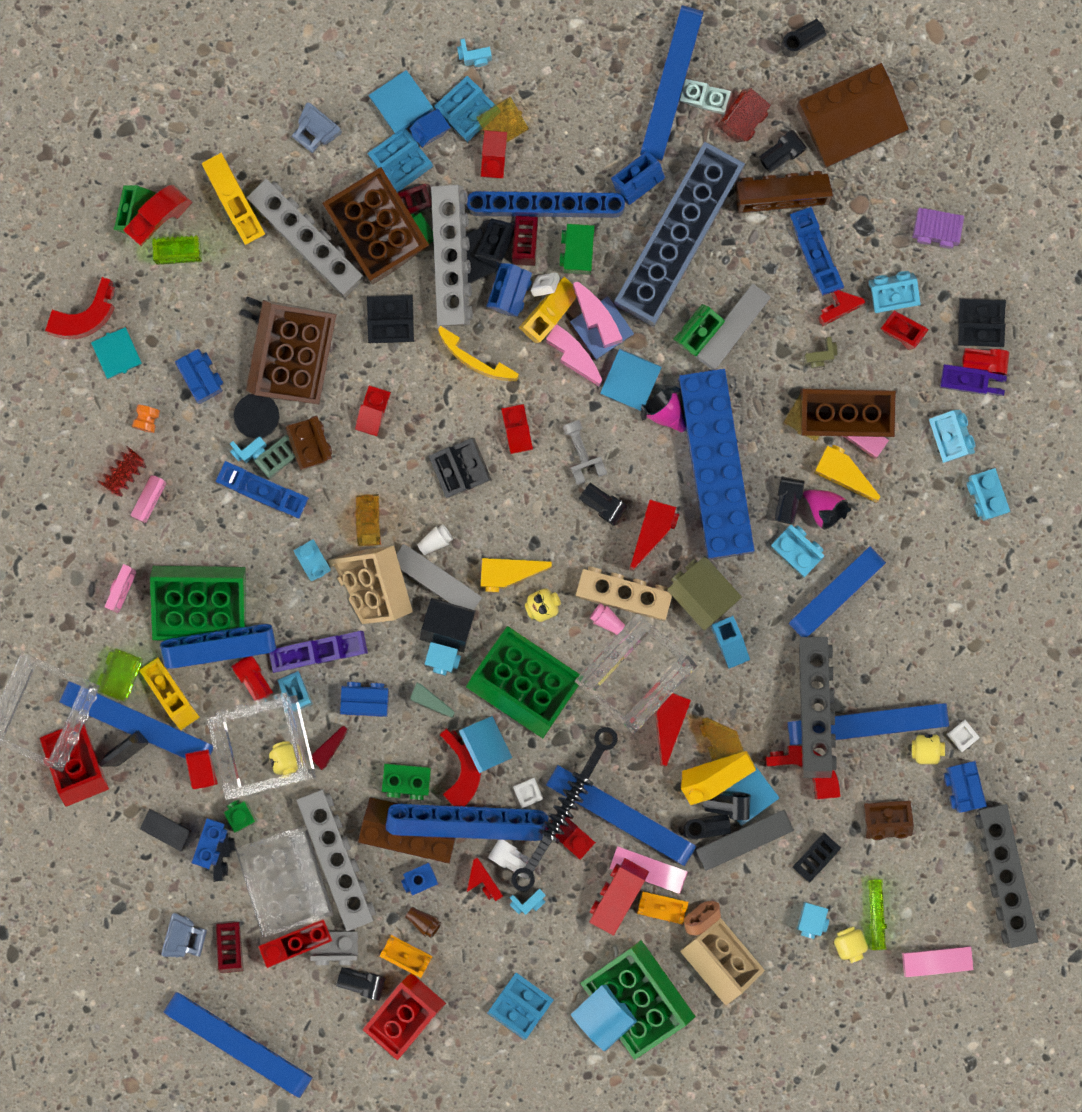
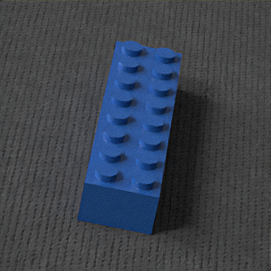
M725 369L680 375L678 382L706 556L708 560L753 554L755 551Z

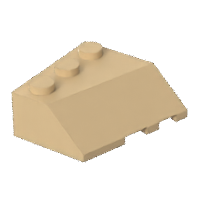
M394 545L360 550L327 560L331 567L335 566L340 576L337 579L341 586L345 585L350 594L349 601L362 624L393 621L413 612Z

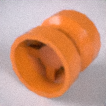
M138 405L136 410L138 416L133 420L132 427L154 433L156 428L154 420L159 417L160 410L145 405Z

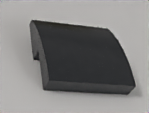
M481 228L466 234L470 242V248L467 250V260H470L471 271L468 274V283L471 284L478 280H483L498 271V269L475 258L477 249L484 236ZM452 250L449 253L448 258L450 262H454L457 259L456 250ZM453 273L450 278L455 285L458 282V275Z
M413 294L367 295L368 343L414 342Z
M959 297L958 346L1004 347L1006 300Z
M470 438L429 456L446 498L458 495L492 480L475 438Z

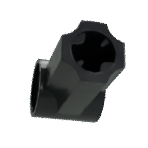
M816 18L801 28L788 32L781 43L782 53L787 57L798 55L800 51L827 36L825 28ZM787 41H795L798 47L795 49L790 48L787 45Z
M794 130L786 133L777 141V144L759 156L761 164L769 173H772L789 159H795L807 149Z
M781 477L778 490L779 500L774 521L794 525L798 503L802 498L804 480Z
M591 482L579 497V500L598 512L602 519L613 526L616 525L628 508L622 501L612 495L609 496Z
M744 792L720 793L710 800L703 801V807L705 812L729 815V818L733 820H748L750 818L751 795Z
M723 814L691 819L685 823L683 832L691 840L731 834L730 819L728 815ZM691 823H697L701 828L697 836H693L689 832Z
M342 967L336 987L357 992L363 997L380 1001L386 978Z

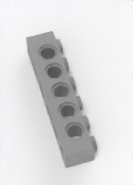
M265 179L247 197L248 202L345 299L364 280L361 274L363 269L355 261L351 264L345 258L347 253L339 245L334 247L329 242L331 237L323 229L318 231L313 226L315 221L307 213L302 215L297 210L299 205L291 197L286 199L281 194L283 189L275 181L270 183ZM273 200L281 202V206L276 210L269 208V204ZM294 216L297 218V222L293 226H287L285 224L286 218ZM303 233H312L313 239L310 242H303L301 240ZM321 248L329 250V255L326 258H319L317 256V252ZM338 264L346 267L345 272L340 275L335 274L333 268Z
M460 185L431 187L437 325L442 327L470 325V320L473 318L472 306H469L472 287L471 283H468L471 265L470 260H467V250L470 248L469 237H466L465 228L469 224L464 206L468 201L467 192ZM454 204L455 212L453 215L448 216L446 212L447 206ZM455 227L456 235L454 238L449 239L447 232L449 228ZM452 250L457 252V259L454 262H450L448 258ZM453 273L458 275V282L455 285H451L449 281ZM454 296L459 298V305L456 308H452L450 304Z
M320 790L297 799L346 931L374 921L373 916L376 915L372 902L367 903L364 894L368 893L364 881H359L356 872L360 870L355 858L350 859L348 850L351 849L347 837H342L339 829L343 826L339 815H334L331 807L334 806V802L330 793L326 794L324 790ZM319 809H323L327 813V819L322 823L317 822L314 817L315 812ZM326 831H332L336 836L334 843L330 845L323 841V835ZM334 853H341L343 855L344 862L341 866L332 864L331 857ZM345 874L352 878V885L349 888H343L340 885V878ZM353 896L358 897L361 901V906L357 910H352L348 906V900Z

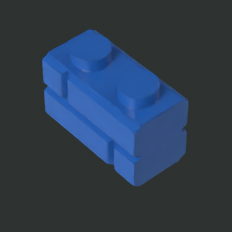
M648 151L611 177L616 193L623 196L628 205H631L665 179L661 164Z
M500 263L487 307L507 316L518 317L524 308L523 300L526 291L531 287L530 278L532 273L514 264Z
M196 349L175 361L198 404L209 400L223 391L220 386L224 383L218 372L213 374L209 366L213 363L207 352L202 354L200 349Z
M347 682V686H342L340 714L388 717L389 688H384L382 683H370V687H361L360 682Z
M975 761L946 768L947 773H943L946 786L951 787L952 795L949 796L952 810L956 809L957 813L987 807Z

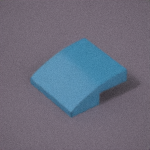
M407 70L369 94L371 101L395 135L434 110Z
M468 76L434 106L435 109L440 110L445 120L466 142L470 141L501 112L483 93L482 89Z
M407 129L397 135H392L367 153L377 168L382 167L397 193L434 167Z
M619 349L600 394L641 411V405H646L662 366Z
M493 716L459 730L479 773L513 758Z
M757 767L756 771L722 792L728 794L744 792L751 795L750 818L748 820H737L741 826L779 799V796Z
M515 973L487 1014L523 1040H526L554 999L518 973Z
M601 985L571 1014L586 1035L603 1051L608 1050L637 1022L625 1003H619L607 985Z

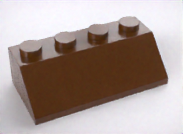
M812 171L806 176H799V173L786 174L785 178H776V175L764 176L763 180H754L753 177L741 178L740 182H736L735 185L737 212L739 214L829 205L833 197L828 174H822V171Z
M800 389L801 436L895 437L896 391Z
M369 798L358 843L450 864L456 838L392 835L385 827L388 809L390 806L398 803Z

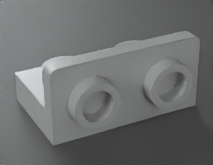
M358 931L329 932L332 941L311 950L310 961H315V965H329V961H339V965H353V960H358Z

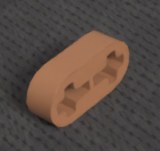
M706 901L684 918L686 933L699 935L721 918L719 903Z

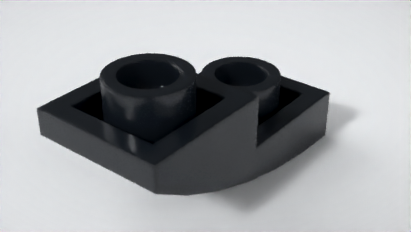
M230 833L226 834L223 843L219 842L216 851L220 852L216 866H213V882L225 881V876H228V864L223 862V857H232V852L236 851L235 838H231Z

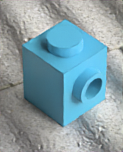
M431 642L424 665L434 668V673L446 676L447 672L452 673L453 668L458 669L461 656L457 655L458 649Z
M804 902L797 925V930L802 931L801 936L814 939L815 935L821 936L822 932L826 933L830 920L826 918L827 908Z

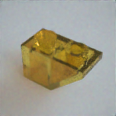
M379 494L356 496L358 546L381 545Z
M707 717L701 719L702 724L699 725L703 738L708 737L711 746L707 747L711 760H718L744 752L737 731Z

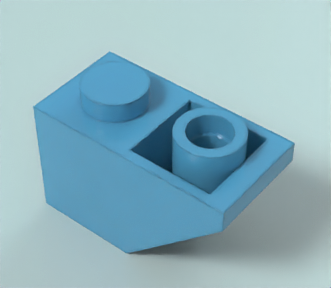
M734 616L710 626L728 669L750 660Z

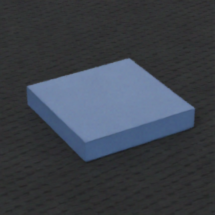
M607 296L601 300V303L615 321L622 336V342L633 336V331L610 298ZM583 314L570 321V324L595 360L619 345L616 344L604 348L598 328L595 327L588 330Z

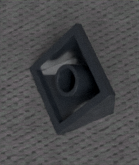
M431 598L421 628L420 640L458 649L459 652L464 653L476 611Z

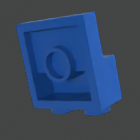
M207 817L192 864L207 869L210 868L211 864L216 866L220 852L216 851L218 842H224L228 831L223 829L224 823Z

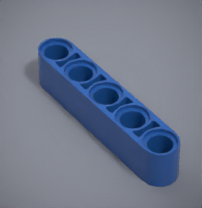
M870 546L788 624L800 637H808L886 562Z
M270 624L172 638L160 643L164 667L169 669L267 654L277 648L273 627Z

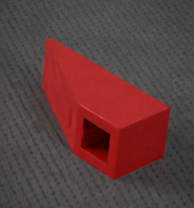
M323 919L258 947L266 967L269 968L332 941V938Z

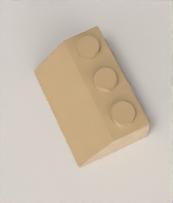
M721 918L704 933L697 935L680 951L725 1005L741 995L765 971Z

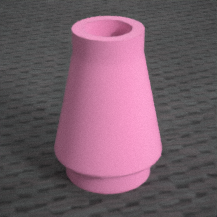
M601 603L590 616L593 624L616 635H619L625 627V624L607 605L604 606Z

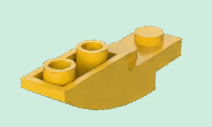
M222 152L202 163L204 170L244 244L246 245L265 235L261 224Z

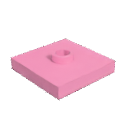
M123 564L117 580L115 579L111 585V593L105 608L120 613L137 574L136 570Z

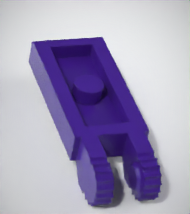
M944 364L940 388L982 395L1004 396L1005 390L988 387V381L1006 382L1007 376L990 373L986 370Z

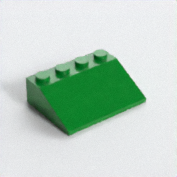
M152 567L150 574L152 640L165 641L172 638L246 627V567Z
M507 626L472 675L466 688L543 739L584 677Z
M642 940L580 983L589 997L601 985H607L618 1002L625 1003L637 1022L619 1038L634 1060L684 1028L696 1017Z

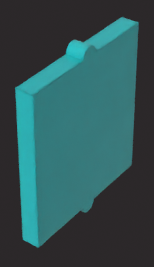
M126 327L111 334L107 332L106 336L91 342L107 379L121 373L126 374L128 370L142 364Z

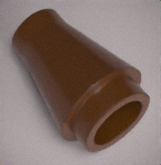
M412 907L405 917L424 937L432 938L441 926L438 917L420 911L415 907Z

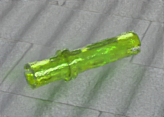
M883 879L868 880L871 923L868 927L871 929V950H887Z

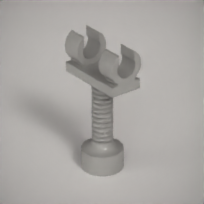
M580 420L562 426L565 435L572 437L581 464L571 467L576 484L579 485L585 482L581 469L591 465L595 466L598 477L606 475L607 472L601 456L592 460L588 459L585 446H583L584 443L580 437L581 435H579L583 429Z

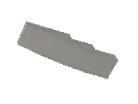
M752 284L725 318L724 324L696 358L710 369L716 370L771 297Z
M402 544L396 553L401 571L446 602L474 610L482 599L480 595L407 545Z

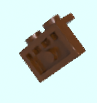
M317 415L312 416L308 420L285 427L300 471L325 464L332 459L331 446L326 442L324 426L319 421Z
M911 800L864 803L866 839L882 840L889 837L904 839L913 835L914 822Z

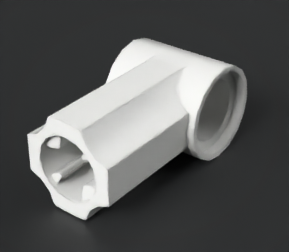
M498 840L487 857L503 868L507 867L513 872L519 868H524L530 859L505 840ZM525 873L518 874L520 877L525 878L526 880L529 878V876Z

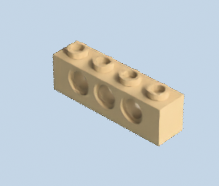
M588 566V570H582L576 598L598 604L601 603L602 605L661 621L666 620L672 595L667 590L668 587L655 585V588L646 586V581L633 578V581L630 582L623 580L624 576L611 572L610 576L601 574V569ZM599 581L607 582L609 585L608 591L605 593L598 592L595 587L596 583ZM621 587H628L630 589L631 596L628 599L619 597L618 590ZM650 593L654 599L653 603L644 605L640 600L641 595Z

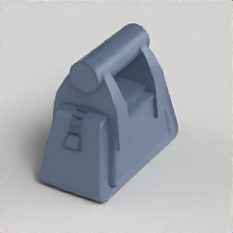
M308 102L298 120V124H300L298 130L293 133L292 137L313 154L321 144L327 145L340 136L342 130ZM306 131L315 137L313 142L304 135Z
M174 912L170 919L161 955L163 957L177 958L191 953V955L200 957L207 930L193 927L194 923L188 917ZM191 933L196 934L193 948L188 947Z

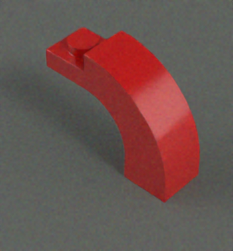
M169 185L150 198L138 210V214L123 231L138 245L142 246L163 223L172 217L178 219L193 202L175 185Z
M101 277L94 301L85 311L78 314H66L52 309L45 332L48 335L62 339H80L92 335L101 329L110 319L115 309L111 303H107L108 299L112 300L115 292L111 279Z
M446 728L440 736L458 755L461 763V773L456 783L443 795L453 806L465 807L478 790L481 773L478 772L465 743L463 745L459 743L463 739L454 729L449 732Z
M787 746L788 755H784L783 751L770 752V757H765V767L797 765L803 768L802 746ZM813 750L815 755L822 756L821 754ZM832 770L831 778H812L815 800L841 797L839 781L834 770Z

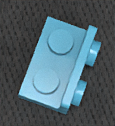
M901 271L896 276L887 277L886 275H879L874 277V280L868 281L875 313L921 305L918 281L914 273Z
M952 410L929 419L943 463L975 453V441L973 436L969 435L967 429L968 420L961 410Z
M996 468L968 477L969 482L966 484L970 495H974L977 502L974 504V508L978 517H982V520L985 521L1010 512Z
M790 525L771 547L805 578L825 556L822 553L824 550L817 542L813 541L811 543L806 539L805 536L807 534L801 527Z

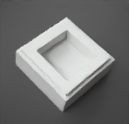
M558 273L537 276L531 288L533 296L554 293L560 280Z
M963 720L946 734L960 752L966 750L980 738L966 720Z
M535 778L513 787L522 808L543 800Z

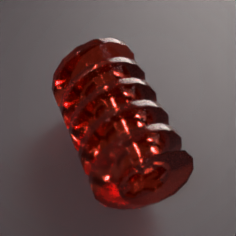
M128 446L126 448L129 454L120 453L123 461L114 460L117 468L108 467L111 475L102 474L105 482L97 480L113 495L123 497L121 488L129 489L126 481L135 482L132 474L141 475L138 467L147 468L144 459Z

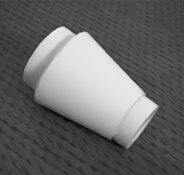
M443 524L439 527L436 525L417 546L423 555L450 545L449 542L453 538Z

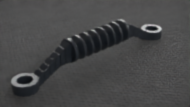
M603 727L595 733L594 743L596 747L580 774L577 772L572 773L576 782H567L572 789L562 790L567 797H558L562 806L554 805L553 808L557 811V814H548L553 820L552 823L547 821L543 823L548 830L539 829L538 833L543 838L526 866L517 869L512 874L511 883L516 890L523 892L533 887L535 882L533 871L551 842L559 844L560 841L555 835H564L560 826L569 827L565 818H574L570 813V809L579 810L574 802L583 803V799L579 794H588L584 785L593 786L594 783L589 780V777L603 752L613 749L617 744L618 737L612 728ZM602 733H609L612 736L610 745H603L600 742L599 737ZM525 873L529 876L530 881L527 886H520L517 883L516 878L518 874Z

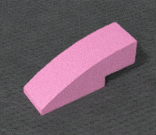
M578 281L573 283V288L588 330L595 327L598 328L604 348L622 343L619 329L601 301Z
M556 324L546 338V343L564 354L560 361L562 364L600 387L602 378L589 354L573 336Z
M617 846L610 869L613 870L616 863L621 865L624 858L649 871L646 882L679 894L681 893L687 871Z
M971 946L902 953L904 977L974 970Z

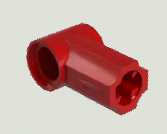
M965 348L962 367L1007 375L1010 352L1002 349H989L988 351Z
M253 656L244 657L231 666L241 683L245 684L256 703L274 693L263 677L262 670Z

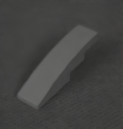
M784 809L698 848L696 851L705 871L791 833L794 831V828Z

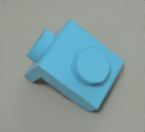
M465 38L460 39L461 46H457L459 60L464 59L465 66L475 65V67H482L492 61L490 47L467 51Z
M259 436L241 451L235 442L232 441L230 445L233 449L230 452L238 462L243 459L245 463H248L252 458L256 459L265 452L264 448L267 445Z
M314 539L293 550L310 581L321 578L331 571Z
M539 888L524 904L512 895L510 897L512 902L509 905L518 914L523 912L526 915L532 908L537 911L545 903L543 898L546 895Z

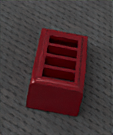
M422 184L398 193L401 200L405 197L409 208L407 210L410 214L432 208V194L429 184ZM421 192H423L426 203H423L420 195ZM411 195L415 196L417 206H414Z
M515 216L512 253L514 265H536L538 217ZM520 225L533 226V229H521ZM519 235H532V238L519 237ZM526 244L531 245V247H518V245Z
M346 726L338 729L310 755V758L322 771L327 767L348 733L349 729Z
M240 922L216 924L219 972H243ZM235 931V935L223 936L222 932ZM235 941V944L223 945V942ZM236 950V954L224 955V951ZM236 960V963L225 964V961Z

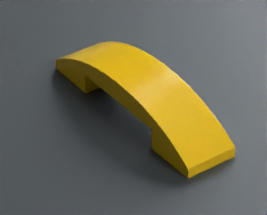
M442 326L439 327V335L446 347L460 362L470 369L486 377L501 381H517L519 379L518 373L499 362L494 370L458 348L457 346L461 342L460 337Z

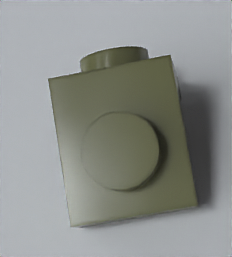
M826 337V351L806 353L804 355L805 366L811 365V368L815 369L825 367L824 363L833 362L834 356L838 355L836 342H832L831 337Z

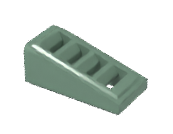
M288 435L284 436L254 460L269 479L296 458L294 452L292 453L285 444L287 441L290 442ZM280 447L289 455L286 459L278 450ZM275 453L282 462L278 464L271 455ZM268 459L274 468L270 469L264 460Z
M416 683L410 697L411 701L447 717H454L455 712L422 684Z

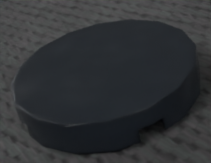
M248 394L240 399L235 406L233 414L234 423L239 432L255 440L259 436L264 439L273 434L280 420L279 409L274 400L270 397Z

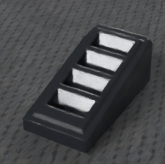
M823 832L792 868L810 883L840 851L841 847ZM822 841L832 849L830 853L820 845ZM816 848L826 856L824 860L813 852ZM809 856H812L819 863L817 867L807 859ZM803 862L813 870L811 874L801 866Z

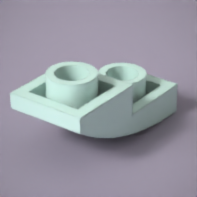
M686 79L680 102L727 115L732 92L710 87L707 83Z

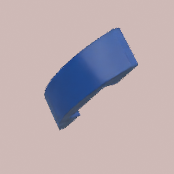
M812 207L790 214L803 255L822 296L843 289L844 285L827 250Z
M227 461L224 462L216 480V483L300 519L309 499L302 494L288 488L286 489Z

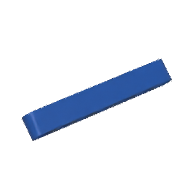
M684 5L681 6L640 155L648 151L657 160H663L704 11Z
M476 191L468 195L467 210L474 216L616 218L623 214L625 208L623 196L617 193ZM474 199H480L483 205L481 208L475 209L471 207L470 203ZM498 199H502L506 202V206L502 209H497L493 203ZM524 199L528 201L529 206L526 209H519L516 203ZM542 200H549L552 206L545 210L539 206V203ZM566 200H571L575 203V207L567 210L562 204ZM593 200L597 202L598 207L595 210H589L585 206L586 202ZM618 201L621 204L620 209L611 210L608 206L609 202Z
M68 681L59 701L68 707L129 734L139 730L149 743L185 759V754L207 749L211 755L215 747L71 681Z
M947 703L835 716V725H831V734L836 735V740L949 727ZM801 720L787 722L790 745L802 744ZM814 726L812 728L815 733H823L825 731L821 726Z
M557 765L546 786L567 797L562 790H571L572 788L567 782H576V779L572 776L571 772ZM584 785L588 794L580 793L579 796L583 799V803L576 801L575 803L683 866L687 864L696 848L694 844L597 787Z
M394 804L388 809L385 827L390 834L401 836L540 841L543 836L538 831L539 829H547L543 823L544 821L548 822L549 817L542 810Z
M175 992L163 1011L170 1018L298 1098H301L313 1078L302 1069L178 992Z

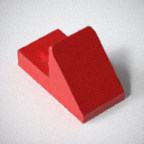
M484 130L481 177L504 178L507 132Z
M840 290L834 291L831 295L837 307H834L832 304L822 309V314L818 319L823 327L862 307L865 301L861 297Z
M895 310L881 327L885 334L900 341L907 350L915 349L929 330L927 327Z
M368 386L363 405L360 406L355 430L378 436L391 392Z
M524 404L501 408L510 454L533 450Z
M208 749L185 754L192 789L206 788L218 784L217 775Z
M565 818L569 827L560 826L564 835L556 834L555 836L581 860L596 842L569 818Z
M475 858L471 868L467 892L483 882L485 886L481 889L489 900L493 898L496 902L503 897V894L479 858Z

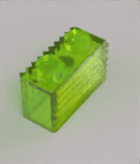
M186 235L180 238L172 236L171 239L169 237L166 239L164 237L162 239L159 237L158 239H152L153 261L156 265L202 262L201 241L197 235L194 237Z
M115 648L114 652L110 651L105 662L108 668L105 674H100L96 686H99L98 692L127 702L144 659Z

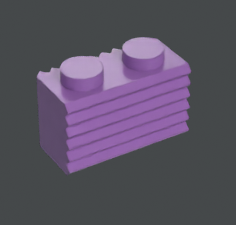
M919 208L916 213L912 238L917 239V242L920 244L930 245L931 242L940 243V247L953 249L954 246H958L960 243L964 216Z

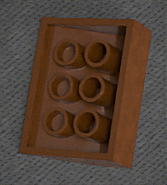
M882 63L799 100L797 104L800 116L825 168L909 130L892 83Z
M382 167L322 203L372 285L396 271L429 246Z
M263 300L246 391L257 396L319 405L337 314Z

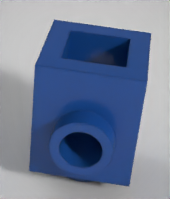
M436 109L418 119L410 127L414 140L423 148L444 136L451 127L440 110Z
M430 863L404 873L405 879L401 880L406 893L411 892L412 896L439 884Z

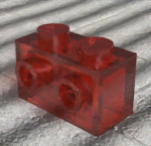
M752 88L743 89L719 121L717 127L736 143L749 141L756 132L754 129L758 123H762L768 116L767 110L771 104Z

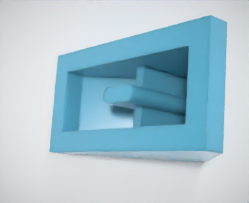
M299 671L277 680L290 713L313 704Z

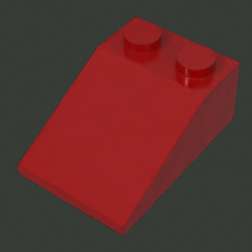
M649 500L629 571L634 572L669 534L670 529L675 530L679 514L675 513L677 507Z
M666 690L662 695L658 693L653 708L657 709L655 713L660 765L666 767L691 702L690 699Z
M83 720L40 737L58 795L66 807L109 790L103 769L99 765V759Z
M410 973L397 986L362 1030L398 1061L446 1005V1002L414 974Z

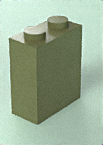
M706 556L699 561L696 559L691 561L685 567L687 572H678L671 579L673 584L667 589L704 631L742 598Z

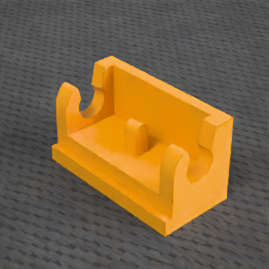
M642 891L637 914L683 925L689 902Z
M391 935L379 957L422 978L433 956Z

